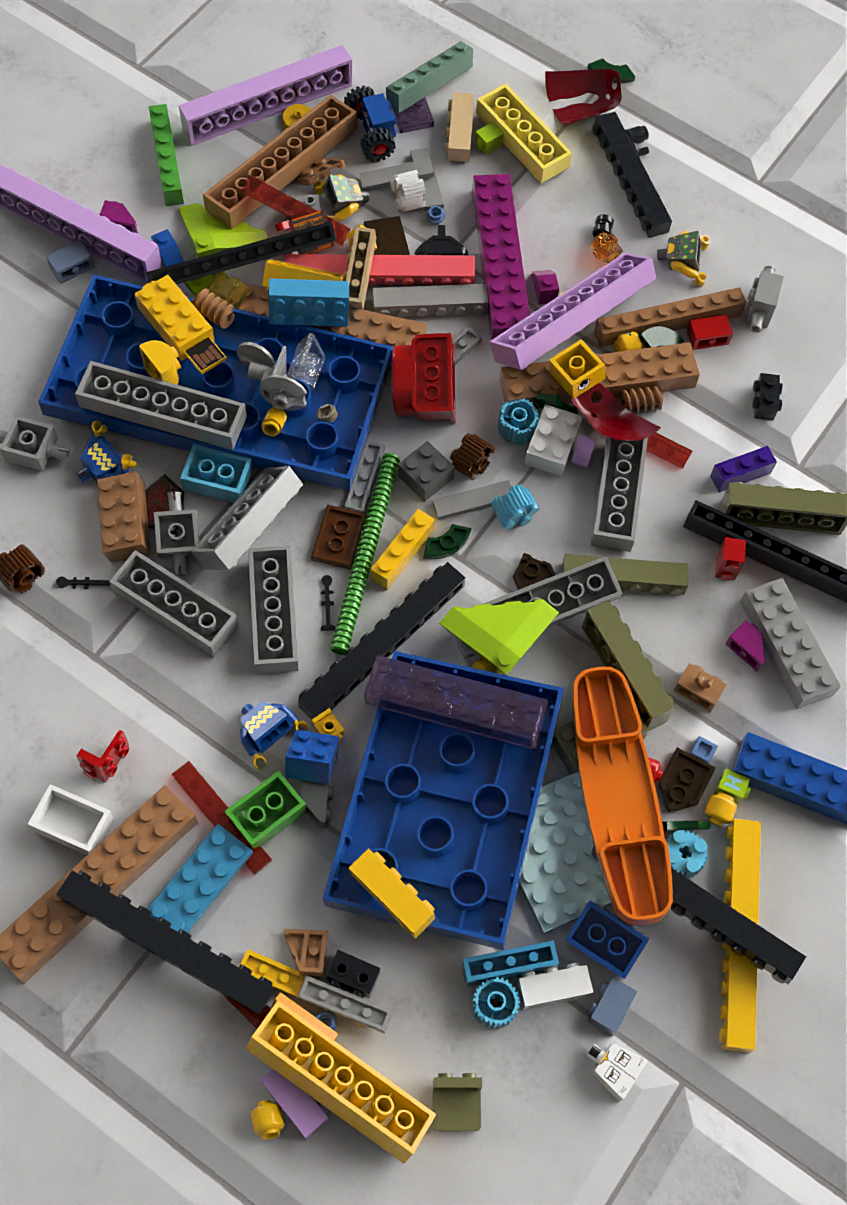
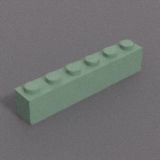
M460 41L387 86L386 100H389L391 109L397 113L402 112L472 68L473 48Z

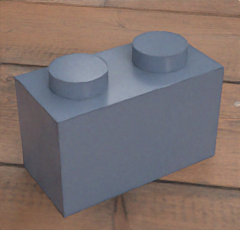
M80 240L46 257L51 271L60 284L94 268L92 257Z
M612 977L609 983L604 981L598 992L602 995L599 1002L594 1001L588 1011V1014L591 1015L588 1022L611 1036L617 1032L637 994L636 990Z

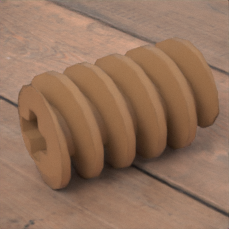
M203 289L192 301V304L204 317L214 321L221 328L226 329L232 324L235 313H233L234 306L228 305V302L225 300L221 302V298L219 296L215 298V294L213 292L209 293L208 289Z
M652 386L651 389L644 387L643 390L641 388L636 390L629 389L628 392L622 390L620 393V404L631 412L632 408H634L636 413H639L640 407H642L643 412H646L647 406L650 407L651 411H654L655 405H657L658 410H662V389L660 386L658 388Z

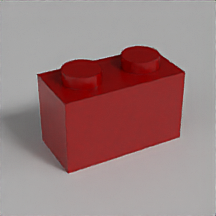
M715 315L702 319L696 318L690 320L687 328L692 350L729 345L733 335L727 315Z
M725 537L716 555L715 577L725 581L737 578L745 563L746 540Z

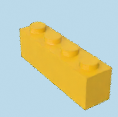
M418 509L372 566L370 580L388 590L433 533L435 519Z
M368 848L349 867L350 874L416 939L435 920L434 907L427 900L422 902L416 896L418 894L416 889L409 883L405 885L400 880L402 876L393 867L389 869L384 864L386 862L385 859L377 851L373 853Z

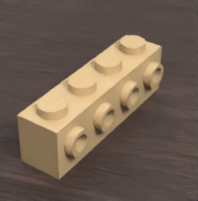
M453 92L452 100L448 102V111H451V114H447V125H450V128L446 127V139H449V142L445 141L444 153H448L447 161L469 162L474 94Z
M356 226L355 234L351 236L350 245L352 250L351 253H348L347 257L349 267L348 271H345L344 281H349V307L364 309L376 243L375 229Z

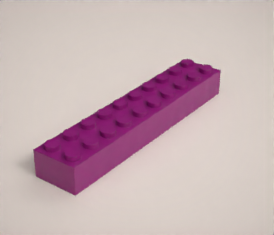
M510 174L473 175L472 195L484 284H487L489 301L488 320L491 340L530 315Z

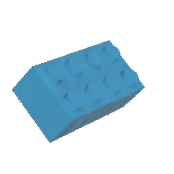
M269 278V324L348 326L349 281Z

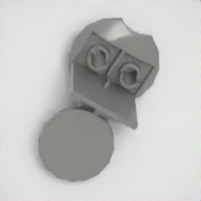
M243 342L239 345L237 350L238 358L248 368V378L261 381L259 386L260 394L268 403L279 410L289 411L301 410L306 406L305 395L307 391L300 383L287 377V374H285L286 346H283L276 363L272 355L264 347L256 343Z

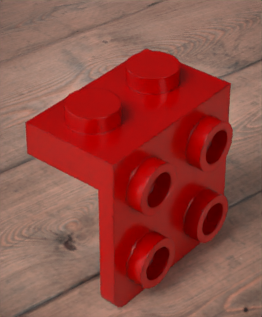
M119 730L101 758L82 748L76 756L80 763L79 766L83 769V773L91 779L97 777L106 782L109 777L114 776L118 768L117 764L121 758L124 759L127 756L130 748L124 731Z

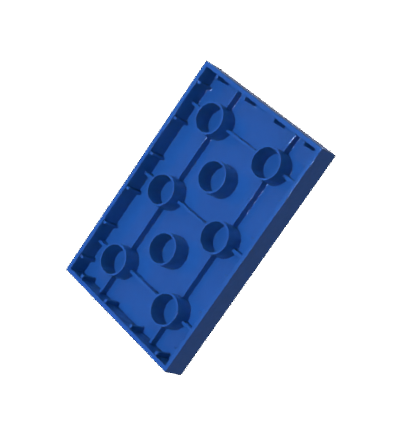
M394 651L322 898L324 905L401 925L349 872V867L369 848L373 853L377 851L385 859L386 862L384 864L389 869L393 867L402 876L400 880L405 885L409 883L418 892L416 896L422 902L427 900L434 907L435 920L424 931L504 950L561 708L564 688Z

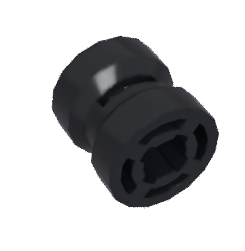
M601 214L596 217L592 232L595 239L606 241L610 238L611 229L614 224L611 216Z

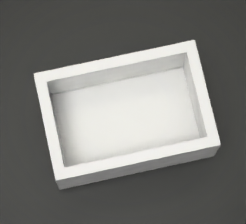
M545 404L527 450L525 465L562 477L578 435L582 417Z
M50 784L28 825L33 832L84 855H88L102 842L114 820V816L110 810Z

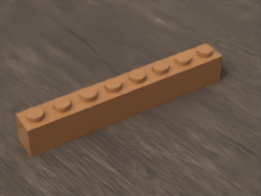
M734 288L598 318L594 334L599 347L609 346L617 341L619 335L629 332H636L639 335L641 332L657 326L676 331L688 328L690 320L696 318L702 319L715 315H727L729 319L742 316L747 302L741 288Z

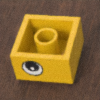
M582 339L549 359L550 374L573 399L605 379V364Z

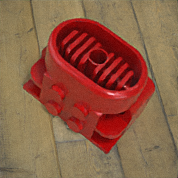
M451 333L419 334L412 339L411 345L394 346L392 351V397L394 412L397 416H417L422 420H433L434 422H438V419H451L452 424L456 423L455 347Z

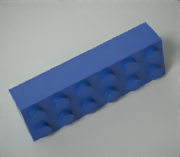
M750 732L746 733L741 740L731 771L750 778L748 784L750 787L847 824V770Z

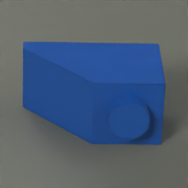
M168 229L151 236V241L155 242L159 247L163 267L184 262L178 246Z

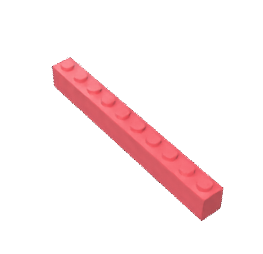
M285 254V262L339 274H345L349 267V264H347L348 255ZM373 255L368 286L475 284V256Z

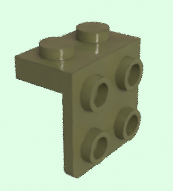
M439 1073L438 1077H434L433 1112L436 1116L433 1119V1128L435 1131L480 1130L482 1077H477L476 1073H463L462 1077H453L452 1073Z

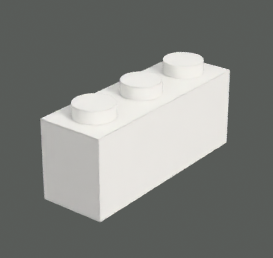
M573 963L567 965V969L563 970L553 967L545 969L543 974L535 975V972L522 974V978H519L517 981L523 1010L590 997L593 994V988L587 965L580 966V963Z

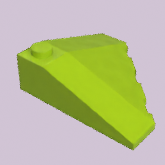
M193 203L178 207L196 258L268 239L266 231L251 227L244 222H240L233 229L229 228L206 212L205 208L200 204Z
M543 599L521 603V601L504 602L503 605L492 606L491 604H479L468 608L456 606L449 610L439 624L499 674L508 675L559 612Z

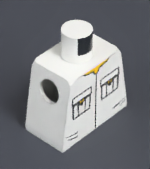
M614 1043L608 1047L606 1052L593 1044L586 1055L597 1063L592 1072L593 1076L620 1102L625 1098L648 1062L645 1058Z

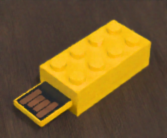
M169 275L157 281H151L145 286L143 285L142 290L135 293L138 309L165 342L177 350L178 358L181 361L188 358L197 370L204 374L227 360L223 352L214 343L211 325Z

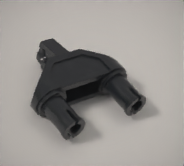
M438 225L437 235L430 237L415 251V255L469 256L467 249L452 236H446L445 225Z

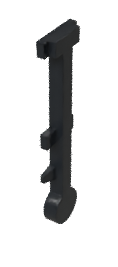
M325 575L321 580L325 586V590L321 591V594L325 595V601H321V606H326V625L321 626V631H330L336 628V626L330 625V606H334V601H330L329 595L334 594V591L329 590V586L332 584L331 576Z
M61 576L56 580L60 588H64L67 585H72L73 589L77 585H84V589H89V585L110 586V580H90V577H85V580H77L76 577L73 580H68Z

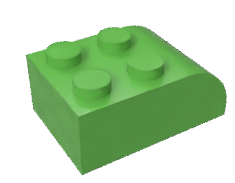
M279 771L225 810V814L252 848H257L267 843L307 812L306 803Z

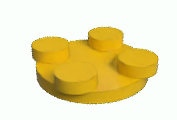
M294 104L287 107L283 112V129L289 128L311 109L302 104Z

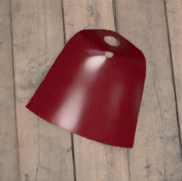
M614 69L545 71V85L549 102L579 97L586 93L598 96V99L592 104L578 103L552 109L558 121L562 124H570L605 113L616 108L621 102L620 75ZM613 78L617 80L616 89L612 87Z
M600 383L576 398H572V403L577 413L604 436L616 440L637 441L650 437L661 429V427L623 407L616 397ZM594 391H599L602 394V399L599 403H593L591 400V395ZM591 413H592V414H593V413L596 414L597 417H592V416H591Z

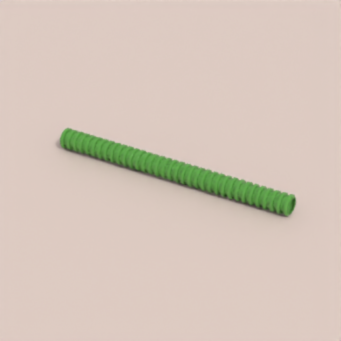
M385 453L381 461L371 503L369 504L370 508H368L358 544L359 547H357L355 555L356 558L352 565L353 569L351 570L348 586L346 587L347 592L344 594L345 598L343 599L342 609L338 616L339 621L336 623V633L333 634L334 639L331 641L330 650L338 655H345L350 647L349 642L352 640L351 636H353V630L357 622V613L360 611L359 607L363 600L365 584H367L388 501L390 500L391 490L393 489L394 479L396 478L398 463L400 462V458L393 453Z

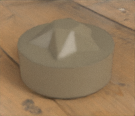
M331 404L323 405L317 411V418L320 422L332 423L338 416L337 410Z

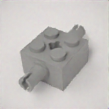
M770 265L765 266L764 270H761L759 278L755 277L748 295L749 301L744 311V314L747 315L745 323L750 324L749 330L753 333L761 332L762 327L768 328L778 303L784 276L775 274V267Z
M15 416L8 432L0 430V443H3L0 450L6 462L44 471L50 457L67 461L68 457H70L69 448L55 445L58 436L53 425Z
M169 492L167 494L169 511L154 512L158 557H173L175 576H180L179 567H181V574L187 575L186 556L193 555L191 551L199 543L196 509L182 510L181 492H175V501L173 492ZM177 529L180 531V533H182L179 534V537H175V535H173L175 534Z

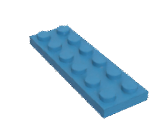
M217 824L148 907V910L152 912L150 916L157 920L161 917L172 924L170 928L177 932L179 929H182L189 933L254 852L221 825Z

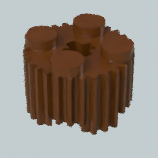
M467 433L461 441L463 444L460 445L458 450L455 449L451 453L450 459L453 461L452 465L455 466L457 471L473 481L476 478L474 477L476 474L484 473L489 466L490 461H488L491 453H494L495 447L476 434Z
M23 544L17 546L13 551H9L8 554L6 552L0 554V581L9 591H18L21 594L23 592L26 593L27 590L33 587L31 585L32 582H35L38 576L41 578L44 575L45 567L31 550Z

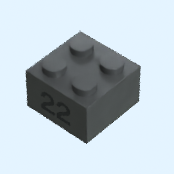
M426 441L398 463L397 476L425 502L454 479L455 466L432 444Z

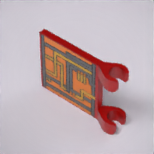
M320 210L277 223L275 228L276 231L290 228V231L293 232L325 223L327 220L324 210ZM330 241L287 254H312L334 247V243Z

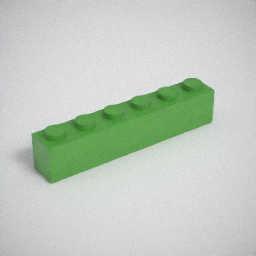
M167 104L148 106L165 205L184 204Z

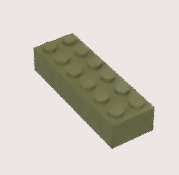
M730 482L721 501V512L757 527L841 535L847 526V494L843 492L832 493L824 492L823 490L811 491L804 490L803 488L791 489L782 486L771 487L762 484L751 485L743 484L742 482Z
M610 600L587 610L582 624L583 631L604 666L617 669L625 676L638 713L649 731L666 723L675 708L674 700L663 689L662 680L652 671L651 662L644 658L641 653L640 644L633 640L630 635V628L626 623L622 622L617 607L613 606Z

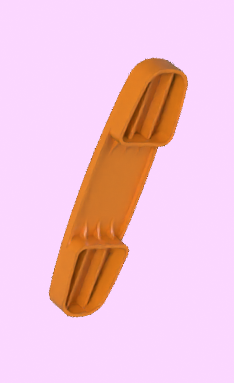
M612 667L589 668L577 675L574 681L572 714L578 769L590 832L605 886L616 915L622 922L632 926L650 925L660 922L667 915L673 902L669 847L664 838L656 788L641 734L642 722L625 676L619 670Z

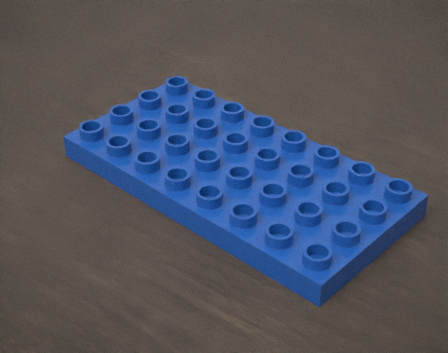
M93 274L38 401L43 415L92 427L94 421H101L99 429L101 425H106L107 431L186 451H191L193 444L250 458L252 459L253 467L263 470L269 467L290 466L299 479L347 491L351 490L392 363L393 346L305 325L269 324L268 316L235 308L233 310V313H235L234 320L226 329L221 328L214 321L204 317L213 328L214 343L223 352L227 360L201 374L188 358L181 361L177 357L176 359L181 365V368L177 370L179 377L178 385L245 404L247 417L234 449L230 450L79 407L75 393L90 361L151 377L144 368L139 345L153 340L166 343L137 307L135 293L142 290L143 286ZM187 297V298L190 300V302L192 303L193 298ZM243 342H252L264 347L272 355L276 363L283 346H286L285 374H287V377L300 383L307 391L305 395L307 404L304 408L296 411L283 410L287 415V419L281 432L276 436L271 437L263 432L262 423L268 410L274 408V406L268 403L260 394L259 386L261 381L248 378V368L238 358L237 350ZM331 404L337 410L338 416L332 423L320 422L317 418V411L323 405Z

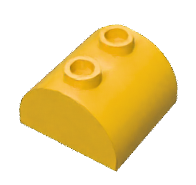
M156 340L147 341L139 345L143 365L148 374L154 379L178 385L179 377L177 370L181 368V365L176 359L179 357L177 350L173 346L170 347L168 344Z

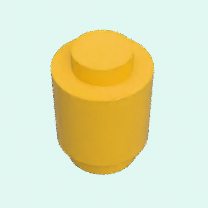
M275 407L269 409L262 423L263 432L271 437L278 435L286 422V413Z

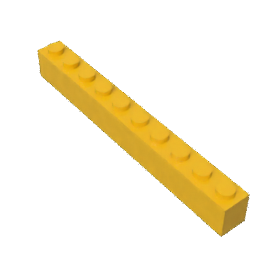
M734 818L726 827V838L729 839V847L725 849V860H728V868L725 869L724 873L727 890L724 891L723 902L758 924L761 822ZM723 942L722 949H725V958H722L721 971L724 972V981L721 982L720 994L724 996L723 1005L720 1006L719 1012L720 1019H723V1028L719 1030V1043H722V1050L751 1053L755 1051L757 968L752 965L750 959L744 955L739 956L735 954L731 947Z

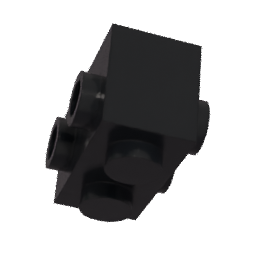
M760 373L758 380H754L753 392H755L752 403L754 418L774 420L777 412L781 411L782 400L779 398L782 393L783 384L780 383V375Z
M337 950L326 978L330 981L329 985L339 989L344 987L351 990V993L354 995L370 998L381 968ZM362 979L367 980V981L364 982V983L360 982V980H362Z

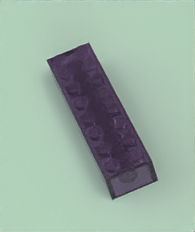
M379 655L375 659L364 691V699L367 705L536 750L548 706L547 699Z

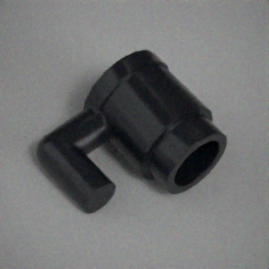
M646 126L625 129L638 156L649 154L648 147L640 149L637 147V144L643 143L649 138Z

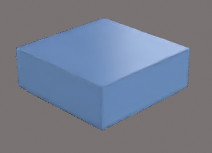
M698 736L689 754L709 764L718 745Z

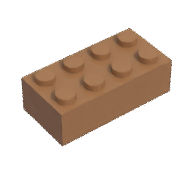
M137 471L98 479L102 553L111 563L128 559L135 550L144 556L150 555L144 480Z

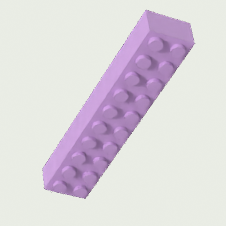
M340 45L179 105L182 131L190 145L193 146L281 113L291 105L305 104L352 86V58L344 46Z
M0 166L1 208L70 244L80 240L91 255L145 283H149L146 272L163 268L159 247L155 242L148 241L138 233H133L122 225L111 222L105 216H100L91 209L80 206L74 200H69L60 193L49 190L43 184H38L29 177L18 174L12 168Z
M623 253L489 341L495 362L518 370L527 368L530 363L540 359L542 355L555 349L557 345L568 340L573 334L582 331L585 326L595 322L597 318L610 312L612 308L622 304L625 299L635 295L637 291L647 287L649 283L654 281L656 274L653 259L631 253Z

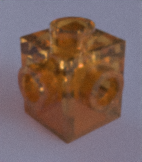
M602 232L590 244L594 250L592 252L593 255L605 263H610L623 252V249L617 243L619 241L618 238L612 233Z

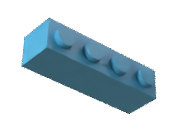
M554 941L463 958L461 963L466 987L478 985L482 982L485 983L487 979L490 981L491 978L496 979V977H499L501 980V978L519 977L528 972H544L545 969L559 965Z

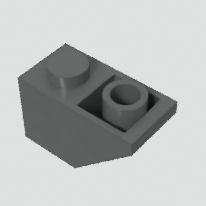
M302 780L300 797L306 803L307 812L321 828H326V821L331 820V808L327 807L328 800L333 798V787L328 784Z

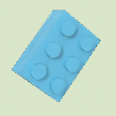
M193 444L180 477L182 489L235 503L248 487L253 473L252 459Z

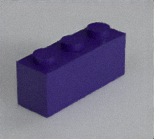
M765 446L715 464L710 477L718 492L727 490L730 482H742L744 484L771 474L777 460L770 448Z

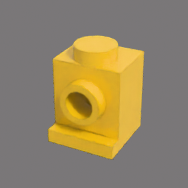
M330 708L312 719V728L316 733L338 736L339 742L343 739L345 735L344 728L333 715ZM329 725L333 726L331 730L326 729V727Z

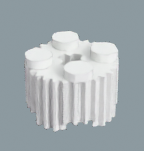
M417 170L397 174L394 176V180L390 181L392 192H395L397 197L395 199L397 210L406 212L426 207V201H423V194L426 193L424 181L422 179L419 180L418 175H416L419 174Z

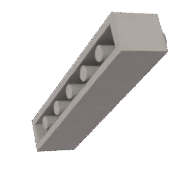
M487 284L373 288V312L394 317L481 315L488 312Z

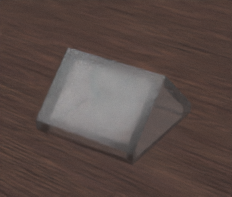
M309 333L298 343L287 373V377L304 381L310 389H315L326 357L313 333Z

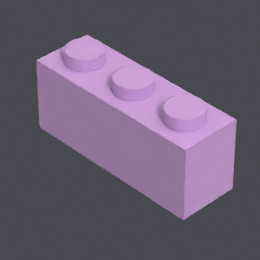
M274 1069L270 1070L260 1079L264 1087L278 1105L281 1106L282 1110L306 1140L329 1120L326 1116L329 1111L319 1102L316 1103L310 1095Z

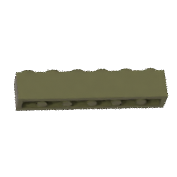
M565 554L562 562V573L601 557ZM607 557L621 590H629L632 593L643 591L651 594L668 593L672 596L684 595L688 588V564Z

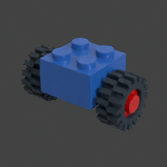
M362 85V88L357 86L356 90L351 89V93L347 92V97H344V104L357 111V118L362 120L367 135L364 134L363 138H361L360 145L367 160L371 159V162H374L375 159L377 162H380V159L385 160V157H390V153H394V149H396L394 137H396L394 128L396 117L394 113H391L390 102L385 99L383 93L375 95L374 90L369 86L365 87V85Z

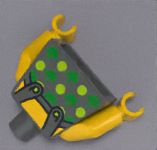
M329 174L328 178L324 180L325 182L320 180L314 184V191L318 195H322L325 192L331 214H335L334 217L326 216L327 222L332 221L333 229H335V222H341L358 212L361 204L369 201L370 195L368 191L360 190L357 180L346 178L340 174Z
M683 231L668 239L666 249L657 250L658 261L667 260L670 270L679 272L690 279L694 278L695 285L702 287L705 284L707 275L704 272L697 274V271L700 268L701 250L708 248L709 238L707 235H702L700 238L699 231Z

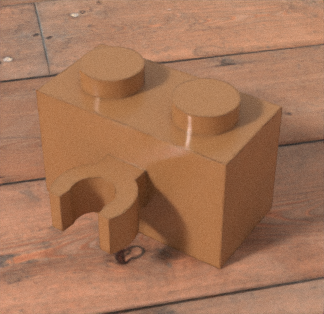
M689 663L673 691L711 712L727 684L723 683L719 677L711 676L704 672L700 666Z

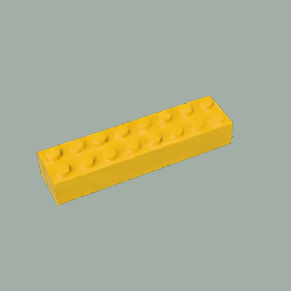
M279 1001L276 1002L245 1047L250 1053L403 1164L413 1155L436 1116L430 1109Z

